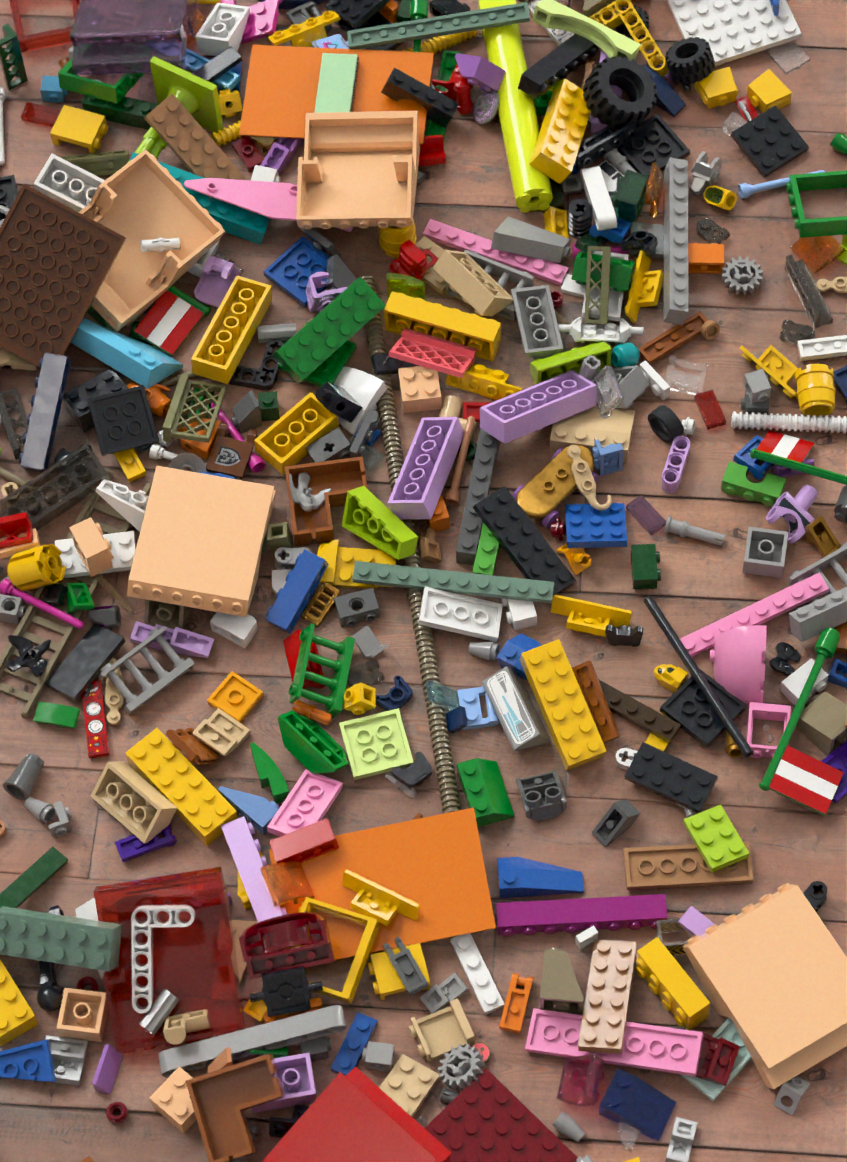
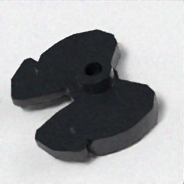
M780 642L775 647L777 655L769 661V664L774 671L788 676L795 672V669L787 661L798 662L800 654L790 644Z

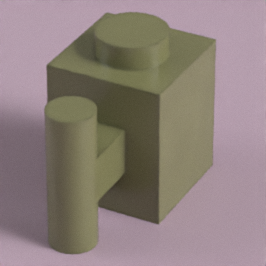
M287 522L268 525L267 535L264 537L261 552H266L268 550L267 546H270L273 555L278 548H293V535Z

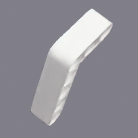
M142 905L133 912L131 917L132 1006L136 1012L146 1013L153 1004V927H188L195 919V911L191 906ZM160 911L167 912L169 920L161 921L158 918V913ZM137 912H145L148 919L144 922L139 921L136 916ZM180 912H189L191 919L189 921L181 920ZM145 933L148 941L140 943L137 940V934ZM140 954L146 955L148 963L140 964L137 961V956ZM145 976L148 979V984L145 986L140 985L137 982V977ZM140 997L146 998L149 1003L148 1006H139L137 999Z

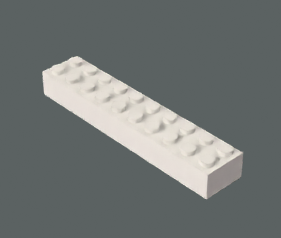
M51 154L34 182V189L79 212L90 203L98 186L105 180ZM220 240L188 272L201 278L204 273L202 272L204 265L210 256L215 255Z

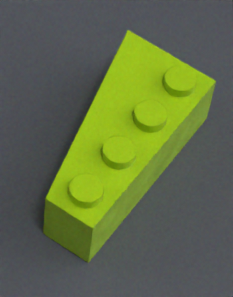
M365 486L347 491L342 527L398 560L415 554L418 536Z

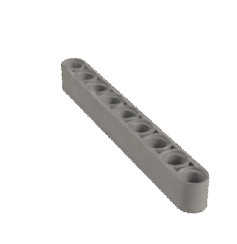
M334 1005L164 1050L158 1054L161 1074L163 1077H170L179 1066L185 1072L206 1068L227 1047H231L232 1059L236 1060L255 1055L250 1053L252 1049L274 1050L344 1031L346 1029V1022L342 1006Z

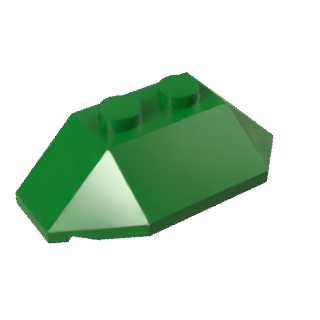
M293 710L278 717L284 747L311 773L335 772L348 765L345 750L317 723L304 716L297 715V712Z

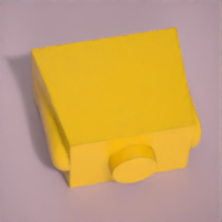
M730 67L713 71L707 78H703L702 81H697L694 84V88L708 109L734 102L738 95V88L734 82Z
M770 69L747 86V97L752 105L757 107L762 113L775 105L780 109L791 104L792 92Z

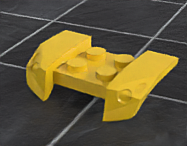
M339 540L320 544L317 556L325 559L329 564L320 580L321 583L327 582L335 585V587L354 589L373 588L375 590L378 586L392 587L354 583L352 580L355 561L396 565V558L378 547L377 550L340 547Z

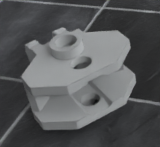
M705 151L699 154L691 170L694 178L691 190H693L696 196L702 195L707 185L712 186V183L718 180L722 167V161L719 157H716L711 165H708L709 156H707Z

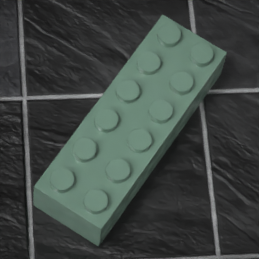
M3 906L0 908V954L110 971L119 966L122 924Z

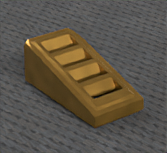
M324 582L302 614V618L319 627L335 607L334 597L341 596V592L327 582ZM321 599H324L325 601H327L328 604H325L324 602H322ZM316 606H319L324 610L321 611L318 608H316ZM314 612L317 615H319V617L317 618L310 613Z

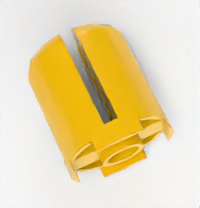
M49 544L15 553L10 558L7 567L10 581L22 591L37 589L61 581L66 571V566L62 565L60 558L62 552L55 545Z

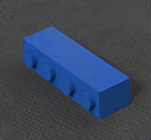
M305 549L302 554L300 553L297 556L293 571L287 574L283 589H279L276 595L277 600L273 606L269 607L266 613V620L271 625L289 634L293 631L329 565L325 559Z

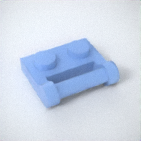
M483 686L457 690L459 706L465 707L467 726L463 730L499 724V719ZM479 696H485L488 712L487 718H482Z

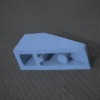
M222 786L218 788V792L233 806L240 816H244L248 823L251 822L252 826L262 835L268 832L267 826L280 808L274 801L269 802L264 797Z

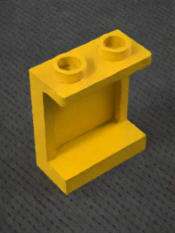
M64 105L50 132L52 144L59 146L61 141L87 147L89 153H95L96 149H99L102 136L107 133L108 124H106V119L103 115Z
M420 943L405 946L406 949H409L428 982V987L422 991L431 989ZM399 948L392 949L394 955L400 952ZM386 952L371 954V962L368 963L370 976L375 975L376 982H373L375 995L379 994L382 1001L385 1000L386 995L406 991L392 967Z

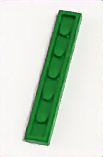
M443 50L437 80H450L457 65L455 55L456 53L461 54V52ZM441 85L436 86L440 91L448 90ZM429 119L426 136L443 135L444 143L447 127L444 128Z

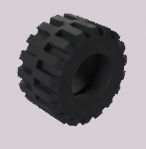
M689 37L679 42L677 41L666 52L665 60L671 78L680 84H693L697 81H702L715 68L708 41L703 38L700 39V37Z

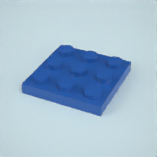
M302 236L265 269L263 273L266 278L306 307L308 305L306 287L309 277L316 272H327V259L329 256L322 250H317L310 241ZM326 287L316 288L317 294L321 293Z
M611 503L610 507L603 511L595 510L590 504H565L567 548L627 547L624 503Z

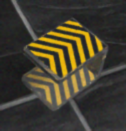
M681 918L656 921V937L663 943L662 933L686 931L678 923ZM688 942L663 943V945L671 955L686 954L683 946Z

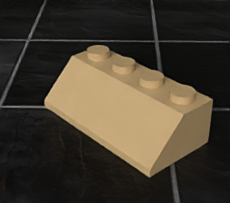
M444 250L433 266L437 276L450 284V289L459 293L462 296L461 299L474 308V312L481 317H492L513 303V297L466 252Z
M124 761L107 762L91 794V797L143 843H148L170 824L177 810L173 803Z

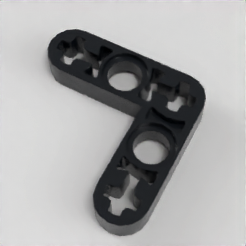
M278 339L269 341L260 370L237 366L228 384L263 391L271 390L275 386L279 373V362L272 355L273 349L275 347L280 348L283 342ZM268 362H275L276 366L274 368H267L266 364ZM246 374H250L253 376V378L249 381H245L242 379V377ZM266 374H269V381L263 383L266 380Z

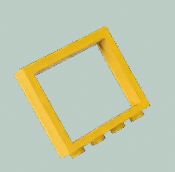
M306 897L304 903L302 902L301 907H299L298 913L313 912L314 910L365 926L342 992L324 986L323 990L314 991L315 993L352 1004L380 923L375 918ZM295 945V946H291V947H286V948H284V949H289V948H293V947H298V946H300V945Z

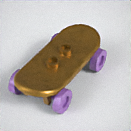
M577 445L581 449L580 458L588 463L596 483L599 475L593 472L595 465L594 456L585 446ZM569 446L558 449L552 456L551 461L526 485L519 486L512 495L527 516L539 519L544 517L542 525L547 529L551 527V523L556 521L560 515L555 509L578 488L571 471L573 460L567 455Z

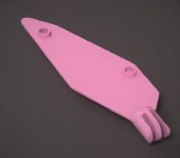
M204 178L184 182V186L188 189L268 218L296 220L297 185L220 178ZM336 227L347 232H351L353 227L347 229Z

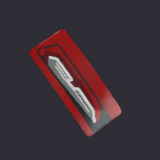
M747 96L734 101L745 123L758 116Z

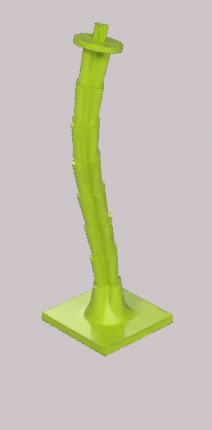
M153 56L150 60L157 104L162 103L173 93L200 126L216 133L217 130H222L223 122L217 85ZM150 127L143 136L144 140L134 153L140 154L146 149L157 160L162 149H165L167 144Z

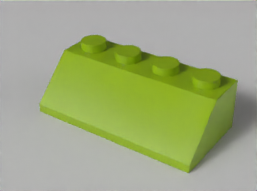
M604 341L592 342L584 347H576L567 352L555 353L547 358L536 359L530 362V374L534 384H539L571 370L578 373L583 360L588 356H595V358L600 360L601 366L598 373L610 370L611 347Z

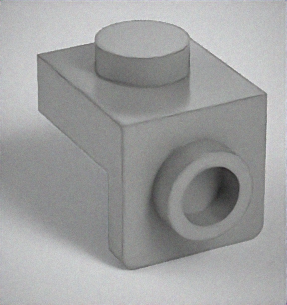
M58 801L53 804L59 821L48 825L52 837L65 835L71 830L68 819L72 817L68 806L63 807L62 802Z

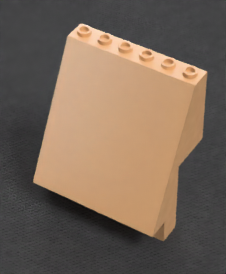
M418 111L306 113L304 160L302 157L298 159L296 209L298 228L311 229L312 227H320L322 229H330L331 227H340L347 229L350 227L368 228L369 226H377L379 228L397 226L405 228L412 226L420 156Z
M146 149L101 183L90 203L79 211V213L126 237L91 306L116 332L125 325L129 327L210 250L225 232L221 224L216 222L209 215V212L202 208L196 199L183 188L182 184L176 181L169 171L156 160L155 156ZM158 237H162V239L179 238L180 250H166L161 253L158 251L141 252L140 242L141 240H153Z
M156 466L128 579L127 596L247 617L259 576L262 544L274 508L276 493L274 486Z
M789 883L778 887V892L772 895L769 893L759 899V903L743 907L741 909L742 912L738 915L732 914L726 917L724 923L719 926H710L705 930L706 933L700 937L699 935L691 937L687 940L688 943L683 946L717 1014L732 1019L766 1087L771 1089L777 1088L847 1046V957L798 885H789Z

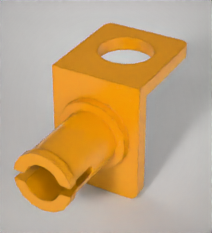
M566 543L556 549L557 553L565 555L573 573L576 575L591 566V558H588L590 555L586 554L584 548H567Z

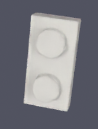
M645 360L639 367L648 380L652 392L664 401L669 397L670 386Z

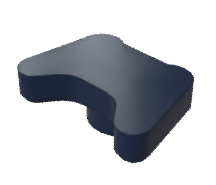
M399 675L395 676V687L391 688L388 694L376 695V705L386 711L398 708L400 710L413 697L412 689Z

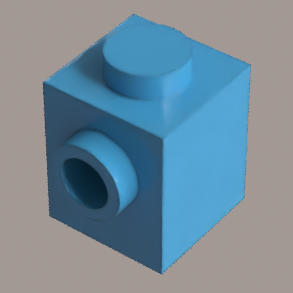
M58 76L42 77L40 91L43 102H65V96L69 94V90L60 88Z

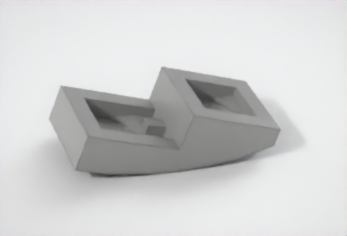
M454 972L439 986L435 984L420 999L429 1011L434 1013L450 1005V1001L460 998L469 989L458 974Z
M676 1117L665 1162H688L697 1122Z

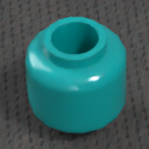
M631 342L616 345L611 352V362L617 368L635 366L640 357L639 349Z

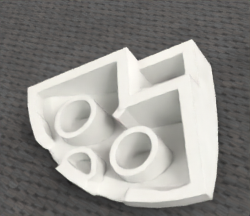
M344 366L334 384L344 388L362 406V409L352 423L339 416L338 421L349 434L354 436L360 429L366 415H368L367 413L378 408L376 403L385 393L387 387L384 381L373 375ZM343 402L339 403L344 408L345 404Z

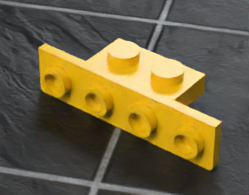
M326 11L321 16L309 18L301 24H294L289 29L276 31L268 39L274 46L290 40L291 46L312 47V42L327 37L324 26L339 21L340 16L333 11Z
M640 251L636 259L635 273L632 276L629 298L625 306V314L632 323L637 322L640 307L657 306L664 278L662 270L649 271L651 260L645 256L644 251Z
M742 345L739 347L743 351L741 355L747 361L751 362L753 360L756 362L755 368L758 370L763 369L764 372L771 375L769 380L776 386L781 384L785 388L783 392L790 398L793 396L797 398V393L788 386L798 369L772 345L765 350L759 359Z
M473 364L462 378L447 374L445 383L447 386L494 400H499L522 391L520 387L507 384L509 374L501 370L486 368L481 364Z
M553 595L551 613L569 616L566 624L567 629L605 637V628L608 624L615 627L622 625L630 626L632 611L560 595Z
M347 869L344 871L342 885L357 892V895L351 901V909L365 916L375 918L386 926L397 912L415 921L418 919L420 905L413 900L407 899L392 890L378 885L376 882L361 877L357 873Z

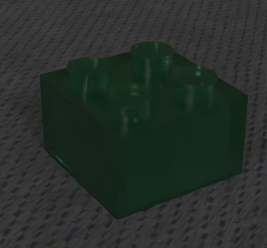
M626 170L625 175L620 177L619 189L614 191L612 201L614 202L613 208L616 217L632 223V221H638L647 199L648 175Z

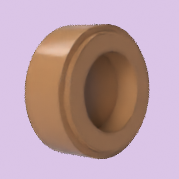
M708 320L702 325L700 333L705 339L712 340L718 336L720 326L714 320Z

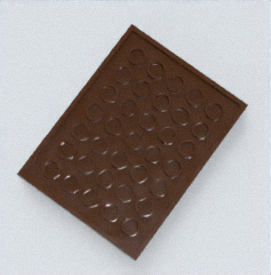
M23 184L0 227V346L38 367L40 359L44 357V353L64 356L119 254L126 237Z

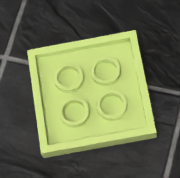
M399 708L339 723L354 780L390 772L396 767L407 768L414 763Z

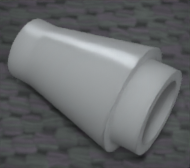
M494 641L471 642L468 651L469 654L492 661L497 660L500 646L495 644Z
M32 797L27 798L24 803V807L40 822L48 823L55 815V809L52 804Z
M563 1111L552 1125L556 1128L555 1131L574 1139L576 1142H579L585 1134V1131L571 1115Z

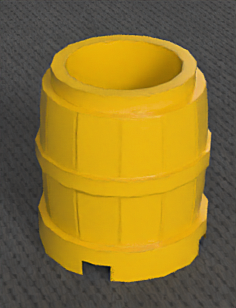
M414 219L412 226L405 228L397 226L378 227L380 248L390 257L399 258V249L403 242L410 239L414 244L417 243Z
M826 364L806 365L807 369L802 371L801 368L797 369L795 372L797 399L802 414L804 416L809 414L810 417H813V415H816V417L822 415L824 417L831 414L835 408L833 368L831 370L828 369Z

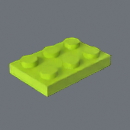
M721 804L683 819L686 830L711 873L749 858V851Z

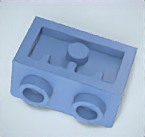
M599 439L594 440V448H592L595 462L594 469H598L600 476L623 470V447L621 443L609 444L602 448Z

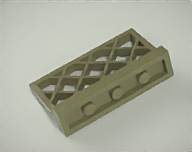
M181 374L163 424V441L171 442L172 438L209 443L227 390L226 385L191 381L188 375ZM191 388H199L201 391L193 393ZM212 391H220V393L215 396H212L210 394V392ZM203 395H206L208 397V399L204 401H200L198 399ZM192 400L197 403L190 407L186 404ZM213 403L215 407L208 410L206 405ZM199 408L204 411L198 415L194 412ZM188 413L192 416L186 420L182 417ZM209 416L211 420L205 423L201 420L202 418ZM197 421L198 424H199L198 426L192 428V427L189 425V424H191V423ZM184 426H185L186 429H187V431H185V432H178V431H177L178 429H180V428H182V427H184ZM203 429L207 432L206 435L196 433Z

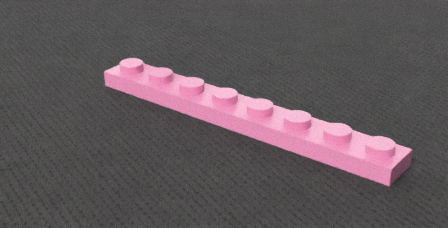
M432 219L429 220L423 232V237L426 236L434 242L463 252L465 249L477 252L483 257L521 272H527L531 276L561 287L566 274L569 273L568 267L548 260L491 248L492 240Z
M819 572L682 637L680 640L691 657L714 647L716 638L724 631L741 626L763 624L828 593L829 588Z

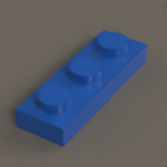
M357 1012L331 1066L332 1072L337 1074L341 1072L346 1076L352 1069L357 1067L363 1053V1048H366L377 1025L376 1019Z

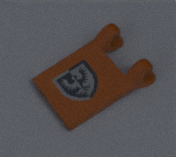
M221 422L206 464V471L243 479L255 445L254 440L258 437L257 430L250 429L247 441L245 442L226 437L229 431L228 425Z

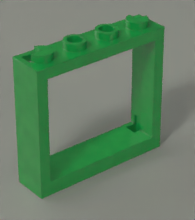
M94 34L58 72L59 86L61 89L90 95L118 104L127 92L134 87L136 82L143 77L145 72L151 68L152 49ZM99 54L134 62L132 67L115 85L79 76Z
M847 170L789 175V183H786L787 194H790L789 206H793L791 207L792 218H795L794 228L798 229L800 238L847 234V216L805 219L799 191L847 187Z

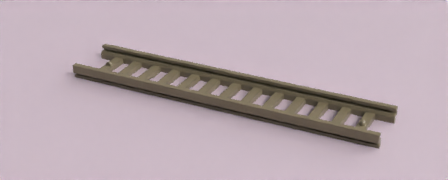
M104 469L74 525L90 518L93 512L96 511L125 522L122 530L93 520L95 524L99 523L102 532L105 534L128 532L132 524L114 508L99 503L101 496L95 492L104 479L111 481L113 474L110 472V469ZM148 483L143 489L146 492V496L149 495L151 490V484ZM69 532L66 539L72 538L71 532ZM98 574L95 578L90 576L69 578L90 586L89 593L91 598L100 585L97 582ZM45 586L38 588L34 596L35 598L42 600ZM31 604L28 606L13 635L27 638L33 644L39 646L48 639L27 632L31 624H35L63 635V638L59 644L51 641L48 650L53 651L54 654L51 660L42 658L47 662V665L41 677H36L34 674L21 669L11 672L6 668V661L20 656L17 648L12 646L10 642L0 657V680L4 673L36 685L33 693L30 694L0 682V692L27 702L21 713V716L24 718L28 717L45 686V682L51 675L76 629L72 625L66 627L37 616L40 609ZM51 605L67 614V607ZM85 611L70 613L68 615L80 620Z

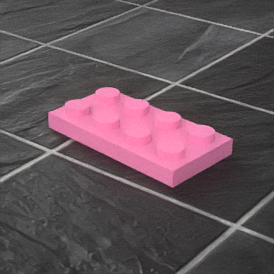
M305 769L267 826L268 832L277 836H283L321 821L342 790V782L318 773H311Z

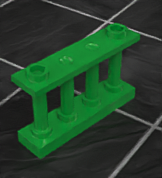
M311 623L301 631L299 636L301 644L294 680L288 691L290 695L289 703L293 704L300 697H304L324 704L327 708V713H330L332 718H334L342 711L355 639L346 637L342 642L337 643L313 634L315 624ZM311 642L335 650L338 654L337 660L333 661L310 653ZM308 660L332 668L334 671L333 678L330 679L307 671ZM304 678L328 686L331 690L330 696L326 697L303 689Z

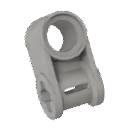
M306 547L278 548L274 554V566L276 570L292 569L293 571L297 556L300 553L302 554L304 549L311 553L312 550Z

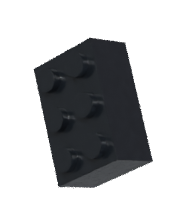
M110 368L66 392L63 396V401L67 412L85 433L94 428L86 400L129 388L116 372Z

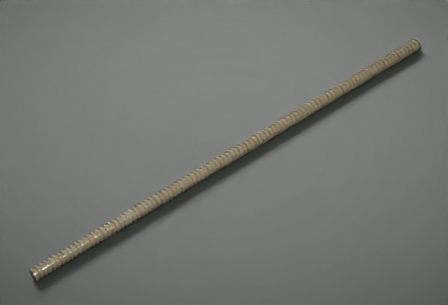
M363 276V280L376 293L374 278L372 276ZM378 312L365 324L370 359L375 354H387L380 312ZM371 365L373 376L384 381L387 387L385 393L378 400L377 405L392 493L404 463L390 374L375 375L373 365ZM400 519L409 529L416 533L414 519ZM416 545L415 554L402 559L403 566L421 568L418 545ZM407 588L417 645L416 649L418 651L417 655L419 657L418 661L420 662L419 667L421 668L420 673L425 705L427 707L426 711L428 713L427 717L429 719V730H431L430 735L432 736L431 741L438 776L437 780L439 782L438 786L440 788L439 792L441 794L440 798L442 800L441 805L443 806L442 811L444 813L459 811L461 806L459 804L457 782L455 781L456 776L454 775L455 770L453 769L451 746L448 740L449 735L443 706L444 702L442 700L443 696L441 694L442 690L440 689L441 684L439 683L440 678L433 635L431 633L432 629L431 627L418 624L423 590Z

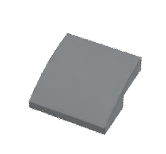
M46 1035L45 1039L50 1042L56 1083L80 1086L88 1041Z

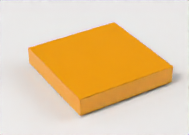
M231 671L207 699V704L216 710L219 708L241 723L262 699L264 692Z

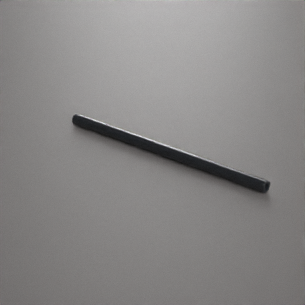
M647 597L644 603L743 756L745 758L750 757L753 754V750L653 597Z

